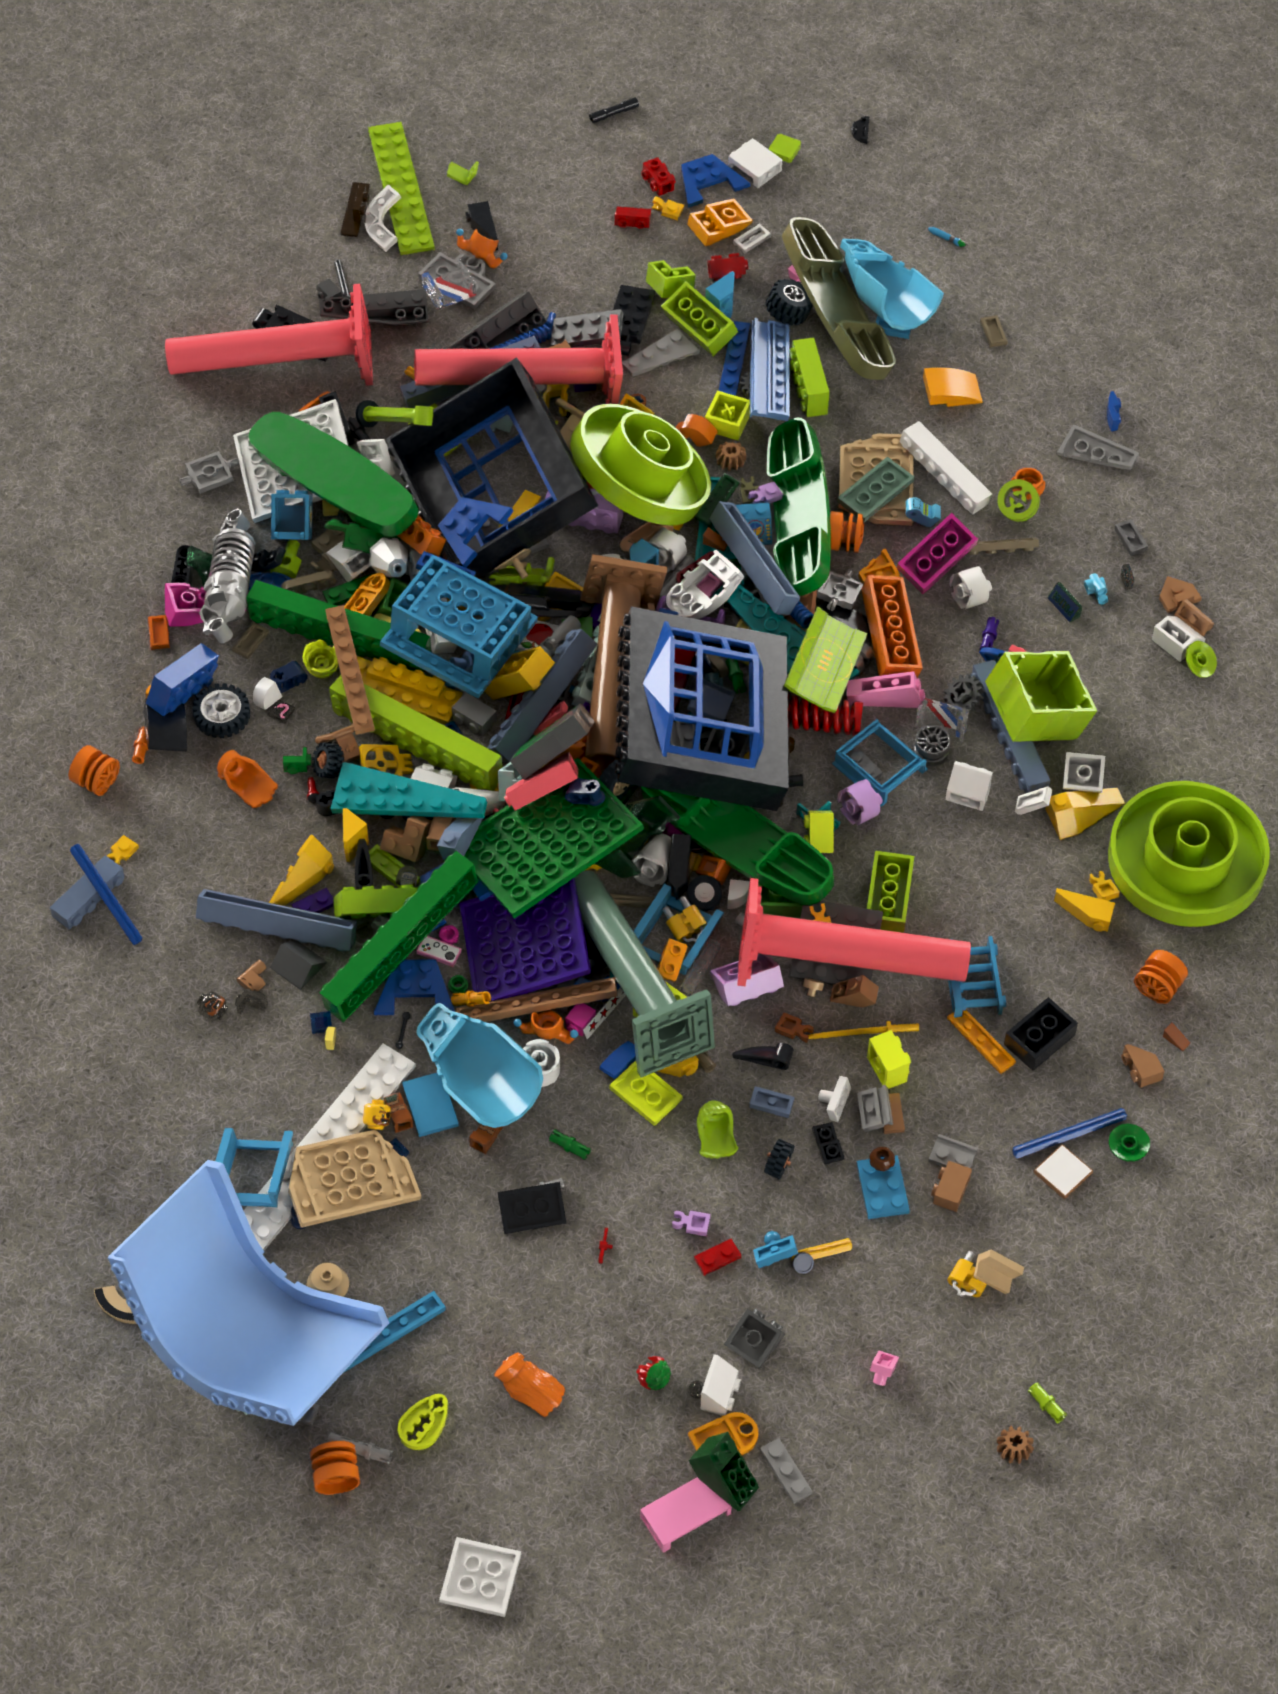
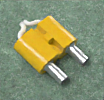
M683 896L679 899L685 908L681 914L673 915L668 906L663 908L662 911L668 918L667 926L678 942H696L706 927L707 922L697 906L691 905L687 898ZM694 933L698 934L697 939L691 938V935Z
M968 1251L964 1259L957 1261L947 1281L958 1291L957 1295L961 1297L968 1295L978 1298L982 1295L987 1284L974 1278L975 1267H973L974 1263L971 1260L975 1254L972 1251ZM961 1288L965 1289L966 1292L961 1293Z

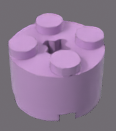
M867 779L858 781L840 790L838 793V803L841 802L843 806L840 810L851 824L856 823L860 825L879 815L880 804L883 802L882 797L874 791Z

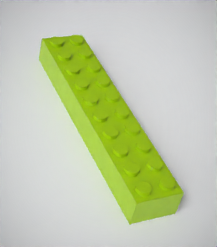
M340 675L329 688L332 709L338 716L343 715L352 722ZM364 684L375 731L370 733L374 732L385 741L398 745L400 749H406L414 756L423 758L433 766L452 771L453 775L458 776L465 783L474 785L477 789L491 791L496 789L498 770L503 768L501 755Z

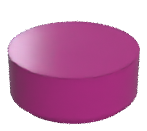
M444 926L439 931V939L451 945L455 944L459 939V931L454 926Z

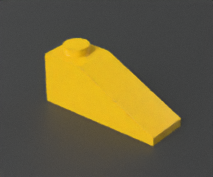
M1059 888L1056 889L1054 902L1086 926L1098 932H1108L1115 906L1114 902Z

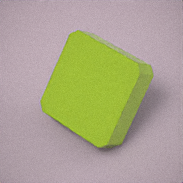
M778 134L768 150L780 157L782 161L791 163L801 149V142L789 136Z

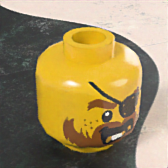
M372 1099V1103L364 1106L363 1123L368 1125V1129L384 1130V1127L390 1123V1106L385 1105L384 1100Z

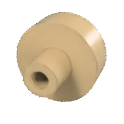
M805 978L803 986L808 988L807 995L815 997L816 990H823L824 982Z

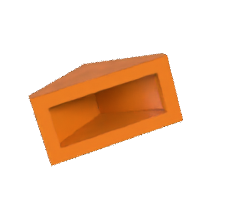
M704 855L695 873L711 876L723 885L731 867L723 859Z

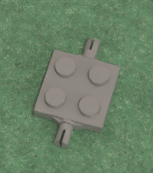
M217 451L185 463L189 476L179 479L180 485L183 486L192 482L199 494L231 483L234 480L230 468L240 465L239 460L235 458L226 461L220 452Z
M847 569L844 575L829 571L826 582L817 592V598L829 602L827 605L828 610L831 608V611H833L836 605L852 610L864 584L851 578L854 573L853 570Z

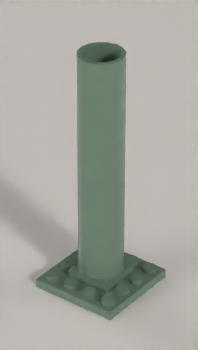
M586 870L577 875L575 883L583 927L638 1014L637 1018L632 1019L637 1072L640 1077L715 1048L712 1003L709 991L706 989L684 999L677 1000L598 874L594 871Z

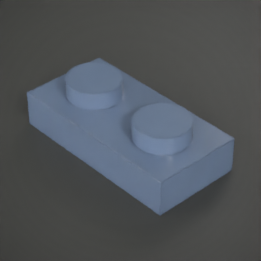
M755 1086L749 1108L789 1118L795 1097Z

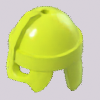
M321 639L305 646L302 659L307 671L312 676L327 678L336 671L338 661L334 646H328Z

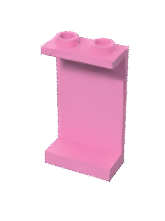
M697 1477L640 1509V1517L664 1553L671 1549V1542L725 1512L729 1516L732 1506Z

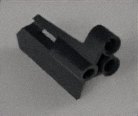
M510 583L506 594L531 606V613L538 617H587L595 604L580 600L582 591L574 589Z

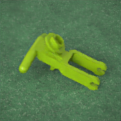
M553 557L548 558L546 570L531 568V563H527L525 570L528 577L524 579L520 577L514 566H508L498 570L499 572H493L489 578H494L495 580H490L489 583L491 585H509L510 583L522 584L527 582V585L544 586V583L549 582L555 559Z

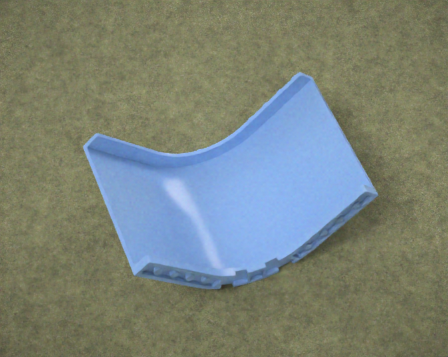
M207 1160L107 1258L110 1262L111 1270L119 1282V1287L124 1293L126 1303L134 1315V1321L142 1332V1338L148 1342L156 1355L172 1371V1375L176 1379L182 1380L193 1390L216 1405H223L233 1410H239L264 1419L294 1426L389 1324V1321L382 1306L318 1291L298 1281L294 1284L285 1278L287 1274L274 1262L270 1264L262 1255L265 1251L251 1230L224 1164Z

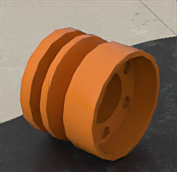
M831 511V550L839 551L841 543H845L846 552H849L850 544H854V553H858L863 541V514H858L857 522H853V513H850L848 521H844L843 512Z
M86 745L76 754L71 763L68 774L69 780L81 787H86L88 791L93 792L97 796H103L108 791L110 785L116 781L120 763L117 759L111 758L108 754H103L93 746Z
M1155 950L1148 957L1145 965L1141 967L1140 972L1136 974L1134 983L1143 995L1157 1003L1167 1004L1187 978L1188 970L1183 961L1174 954L1164 950Z
M332 1441L320 1444L311 1450L310 1458L312 1469L315 1471L313 1473V1480L316 1492L331 1495L349 1492L359 1486L360 1477L358 1466L355 1465L357 1457L354 1444L347 1441Z

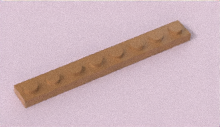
M344 605L325 609L355 734L359 735L375 731Z
M615 977L489 1001V1004L458 1007L456 1012L484 1022H490L533 1012L617 997V984Z

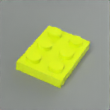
M636 1061L609 1085V1089L653 1126L657 1125L683 1100V1096L657 1074L651 1073L640 1077L637 1072Z

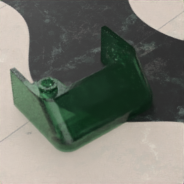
M661 795L633 801L626 805L629 811L643 824L644 830L595 863L596 865L620 878L640 875L641 871L631 860L638 854L651 835L661 834L666 829L665 825L668 822L677 821L681 818Z

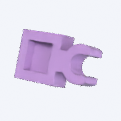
M775 482L759 486L757 491H751L748 494V499L755 498L753 504L761 503L762 501L765 503L769 502L770 504L781 500L783 497Z
M681 1211L674 1212V1218H679L681 1221H673V1228L681 1229L686 1227V1233L707 1237L710 1214L690 1211L689 1216H686Z

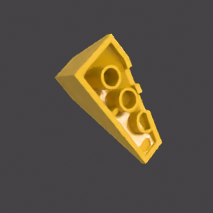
M1118 788L1102 789V793L1071 791L1051 796L1049 806H1046L1045 810L1059 839L1062 840L1079 835L1089 826L1094 825L1103 817L1108 816L1123 806L1125 802Z
M310 835L297 853L299 859L294 866L290 865L287 870L286 881L280 882L269 903L285 906L321 881L326 874L329 875L333 871L332 854L315 836Z

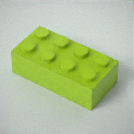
M685 282L661 305L666 316L713 357L738 333L734 322L688 282Z
M813 337L793 340L792 348H790L792 360H789L790 371H794V384L798 385L796 388L797 397L802 399L800 401L801 411H805L806 417L828 415L830 392L815 339Z
M875 851L867 909L883 911L880 930L904 933L915 856Z

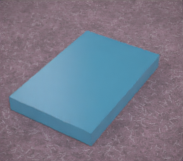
M437 1073L402 1082L419 1137L459 1126L450 1096L444 1090V1083Z

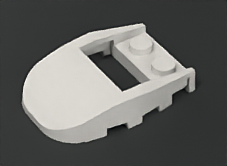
M715 550L713 551L714 555L708 561L705 559L697 563V568L691 572L688 570L683 575L684 579L670 589L666 597V604L671 611L678 612L679 616L701 619L715 611L729 599L743 580L744 575L729 560ZM710 571L725 584L722 592L711 599L696 586Z

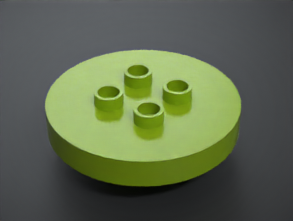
M602 404L589 409L572 433L570 439L571 453L581 474L606 500L634 517L660 525L684 524L695 517L710 495V476L699 454L673 425L656 415L629 406Z
M1173 781L1158 784L1143 790L1131 798L1123 806L1115 819L1108 847V862L1111 875L1126 899L1152 918L1172 925L1186 927H1203L1222 923L1247 909L1256 899L1263 886L1270 859L1268 837L1256 814L1233 794L1216 786L1194 781Z

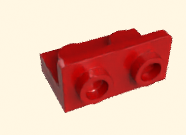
M617 206L615 226L637 227L638 229L649 228L651 209Z

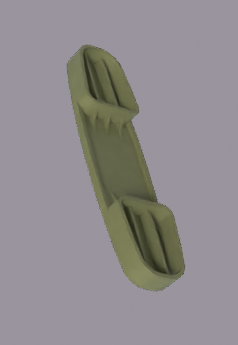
M795 217L791 219L782 233V239L801 284L822 323L846 361L858 375L871 380L885 379L894 367L896 359L884 329L879 324L870 322L857 295L840 267L845 260L844 256L821 224L809 218Z

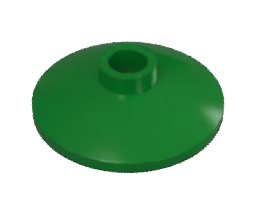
M1122 1124L1112 1130L1109 1135L1108 1144L1111 1152L1117 1158L1133 1162L1146 1156L1150 1148V1139L1141 1127L1134 1124ZM1129 1143L1132 1145V1147H1126L1125 1144Z

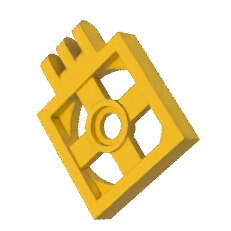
M361 744L359 747L361 766L374 768L386 772V769H395L394 775L402 777V774L414 772L413 768H407L413 766L412 761H409L412 759L411 754H399L398 745ZM369 751H375L374 760H366V755ZM383 752H390L394 760H386ZM382 761L384 767H379L377 762Z

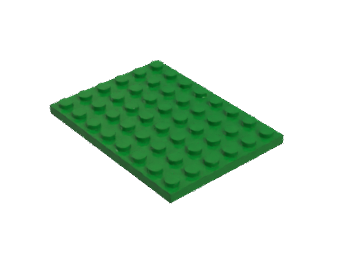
M578 757L574 760L578 767V778L597 780L599 782L600 790L605 794V800L602 804L593 806L573 804L567 801L565 793L570 785L568 783L517 810L507 805L479 825L464 856L474 864L477 877L514 919L644 830L643 824Z

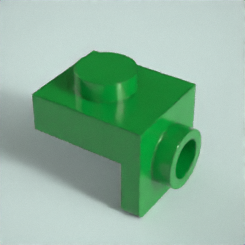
M303 747V756H283L284 772L290 774L307 772L308 766H311L312 756L308 754L307 747Z

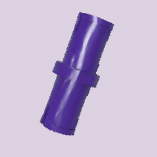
M995 617L987 619L986 629L982 633L983 640L980 650L983 647H993V642L997 638L996 631L999 620Z

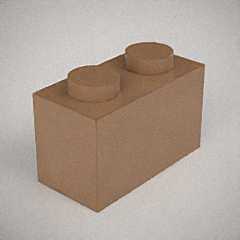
M948 1160L946 1168L942 1167L938 1178L941 1180L939 1185L935 1184L931 1193V1196L934 1197L933 1204L957 1212L971 1178L972 1169Z

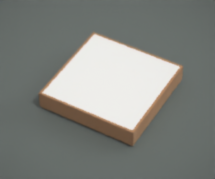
M1062 1144L1034 1169V1173L1063 1199H1066L1093 1174V1170Z

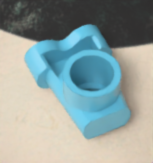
M1096 573L1091 574L1088 580H1084L1085 589L1088 595L1095 593L1098 603L1104 605L1108 602L1105 580L1103 577L1099 578Z

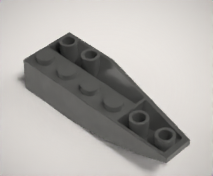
M426 289L363 295L369 323L391 326L429 323ZM350 296L319 299L320 316L349 319V311H351V306L354 303H351Z
M529 292L521 293L470 329L447 349L494 348V346L532 331V329H537V327L542 326L546 322V319Z

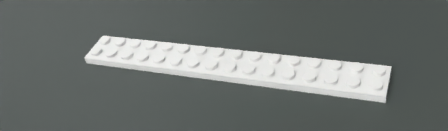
M383 1043L297 1147L362 1133L368 1126L363 1123L364 1106L372 1103V1099L384 1100V1097L394 1094L402 1082L414 1070L416 1063ZM296 1148L289 1155L278 1196V1207L247 1206L244 1209L251 1230L264 1251L292 1218L291 1208L293 1204L288 1189ZM272 1177L258 1194H268Z

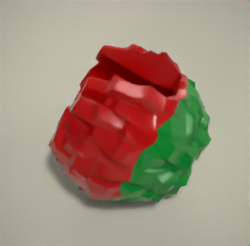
M653 1355L648 1357L652 1364L647 1363L646 1366L639 1365L636 1373L638 1374L640 1385L644 1388L660 1390L668 1384L671 1369L664 1358Z

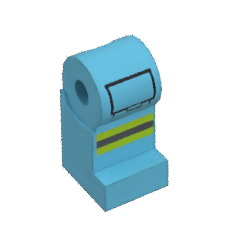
M912 497L906 500V516L925 527H932L941 519V506L937 504L931 506L922 502L919 498Z

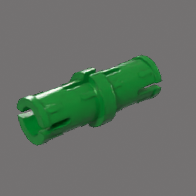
M727 658L725 663L736 694L739 693L738 689H740V693L746 692L743 681L744 674L739 668L738 660Z
M554 1129V1134L551 1133L549 1137L550 1142L561 1146L565 1152L568 1153L570 1151L583 1160L587 1158L586 1154L589 1155L591 1152V1148L577 1142L573 1136H566L557 1129Z

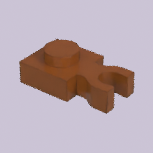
M784 1012L775 1027V1032L790 1039L798 1036L803 1042L807 1043L809 1036L804 1033L809 1032L813 1034L814 1027L802 1025L801 1019Z

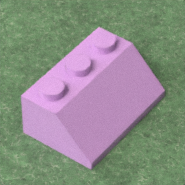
M758 954L757 961H752L751 979L746 980V986H737L739 961L710 970L719 995L728 1006L738 1005L748 999H756L759 995L773 993L779 988L784 987L780 966L769 955Z

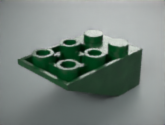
M728 1432L708 1437L688 1460L698 1479L737 1511H741L759 1488L756 1479L750 1472L746 1461L741 1456Z

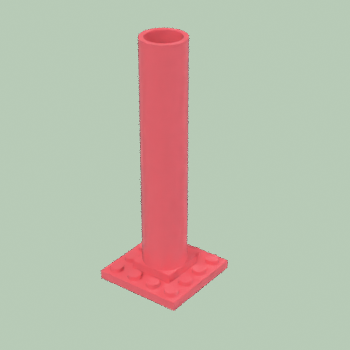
M353 284V292H350L351 303L354 304L351 306V311H349V319L166 339L165 352L169 373L175 375L354 355L355 361L358 362V368H362L360 369L361 380H365L366 386L373 385L371 328L361 285Z
M610 315L609 322H606V333H604L602 348L415 349L414 351L415 386L473 385L508 362L518 358L536 385L601 384L602 392H604V395H607L605 404L619 403L623 368L618 315Z
M750 878L739 947L737 986H746V980L751 979L752 961H757L758 954L951 981H966L970 961V942L763 914V907L761 906L762 887L758 886V879Z

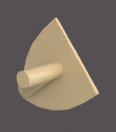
M528 548L523 549L496 567L495 570L514 565L522 579L528 577L525 570L527 562L520 561L525 559L531 553V550Z

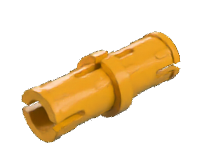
M470 990L466 993H453V996H451V1002L454 1006L467 1005L473 1007L477 1004H489V1001H491V995L488 991L475 992Z

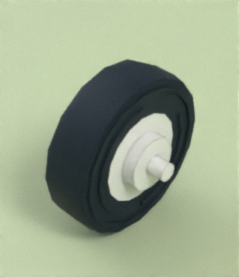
M701 875L695 877L690 882L687 888V898L689 903L696 905L699 910L708 911L714 909L720 903L722 888L715 878Z

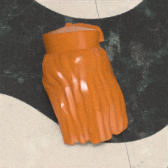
M229 750L224 753L218 762V777L221 780L225 779L227 786L252 808H258L273 799L272 795H274L275 790L278 788V784L255 760L241 756L235 750Z
M521 1353L513 1354L502 1362L494 1376L503 1383L513 1399L531 1407L543 1417L548 1416L549 1412L553 1411V1408H557L560 1405L565 1392L564 1386L548 1372L541 1370L529 1361H525V1357Z

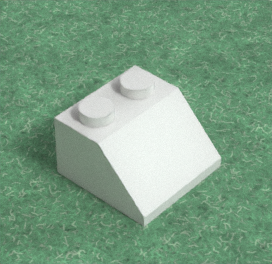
M1066 752L1063 789L1102 793L1105 756Z
M423 763V765L415 768L410 779L451 789L455 788L458 776L453 775L450 770L441 769L439 771L434 769L433 765Z
M715 1354L701 1392L700 1410L724 1416L727 1410L732 1411L735 1401L732 1395L734 1391L738 1392L741 1379H738V1370Z

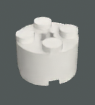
M661 528L648 542L659 549V565L666 566L667 572L674 570L687 554L685 538L666 528Z
M979 566L955 573L950 578V587L953 586L954 592L951 593L952 597L961 609L972 608L988 601L992 585L989 580H986Z
M543 1039L529 1041L523 1049L541 1066L543 1074L542 1087L554 1083L560 1073L558 1049L549 1044V1041Z

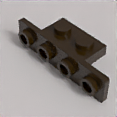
M352 183L341 228L342 236L358 237L362 217L366 213V202L369 201L370 184Z

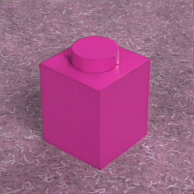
M585 1003L576 1004L565 1017L566 1029L569 1032L573 1029L577 1030L578 1035L583 1037V1030L596 1016V1010Z

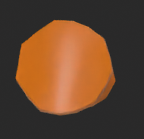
M1022 468L1011 478V480L1022 479L1028 481L1035 487L1039 496L1045 489V480H1043L1042 474L1034 468ZM1016 488L1012 491H1021L1022 488ZM1027 494V499H1032L1031 494Z

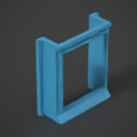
M878 719L836 750L835 761L832 763L853 783L867 779L874 791L882 797L881 807L887 803L888 793L918 770L923 774L928 770L926 767L927 760L920 758L879 723ZM873 732L909 762L908 765L883 785L846 755Z
M666 884L663 885L634 930L641 944H643L663 913V908L669 906L681 913L685 909L679 899L676 900L675 897L671 896V887ZM716 909L712 916L699 910L707 925L684 959L679 973L686 975L713 930L720 923L724 912ZM644 947L651 959L657 962L660 961L661 954Z
M233 1128L224 1129L215 1162L223 1163L228 1175H230L237 1149L279 1151L268 1194L236 1193L241 1206L278 1207L280 1188L290 1151L294 1145L292 1142L293 1131H284L282 1141L239 1140L236 1138Z

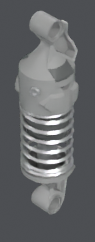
M235 509L227 515L220 532L212 538L214 549L210 573L204 585V591L206 592L204 605L199 612L204 622L203 632L205 635L213 634L219 643H226L232 638L233 632L226 623L241 619L248 606L247 595L255 541L246 532L250 528V522L240 509Z

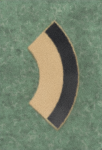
M115 1286L94 1289L96 1300L105 1313L119 1322L137 1324L126 1300L117 1293Z

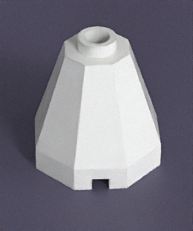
M381 538L370 548L369 564L377 573H383L386 577H401L406 573L408 550L397 538Z

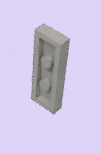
M779 1438L760 1448L762 1455L793 1504L813 1494L812 1489Z

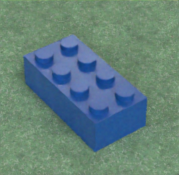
M202 643L197 645L153 677L146 704L162 716L173 712L177 706L186 703L191 696L197 695L205 686H210L213 682V673L218 666L219 655Z

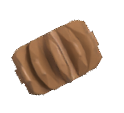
M725 441L724 445L719 444L716 452L717 465H721L722 470L728 467L729 472L731 468H734L736 471L738 467L743 468L744 462L747 459L745 447H741L740 442L734 444V441L731 443Z
M1012 1426L1009 1427L1008 1431L1003 1429L1001 1436L997 1438V1443L999 1444L997 1452H1002V1459L1008 1456L1010 1464L1013 1462V1459H1016L1018 1464L1022 1462V1458L1028 1460L1029 1453H1032L1034 1449L1032 1446L1033 1438L1028 1437V1431L1022 1433L1021 1426L1017 1430H1014ZM1014 1442L1018 1443L1017 1447L1013 1446Z

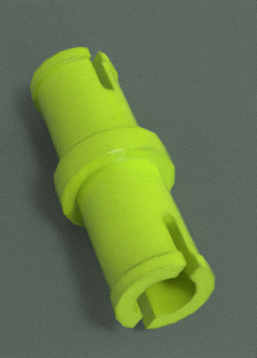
M1038 1382L1029 1388L1028 1393L1040 1404L1039 1407L1043 1411L1045 1410L1056 1423H1060L1065 1419L1067 1413L1055 1402V1398L1052 1395L1049 1396Z

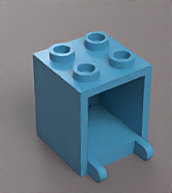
M276 490V494H271V539H312L313 494H308V491L295 490V494H289V490ZM285 498H303V505H285Z

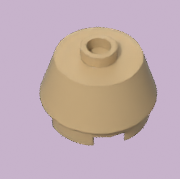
M322 1263L315 1267L309 1275L307 1287L344 1297L349 1288V1278L345 1271L337 1265Z

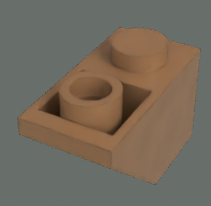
M864 975L833 984L830 1002L861 1008L876 1003L879 986Z
M1130 1044L1125 1045L1121 1055L1122 1061L1125 1066H1129L1131 1070L1130 1075L1134 1083L1137 1082L1141 1088L1162 1081L1165 1071L1156 1054Z

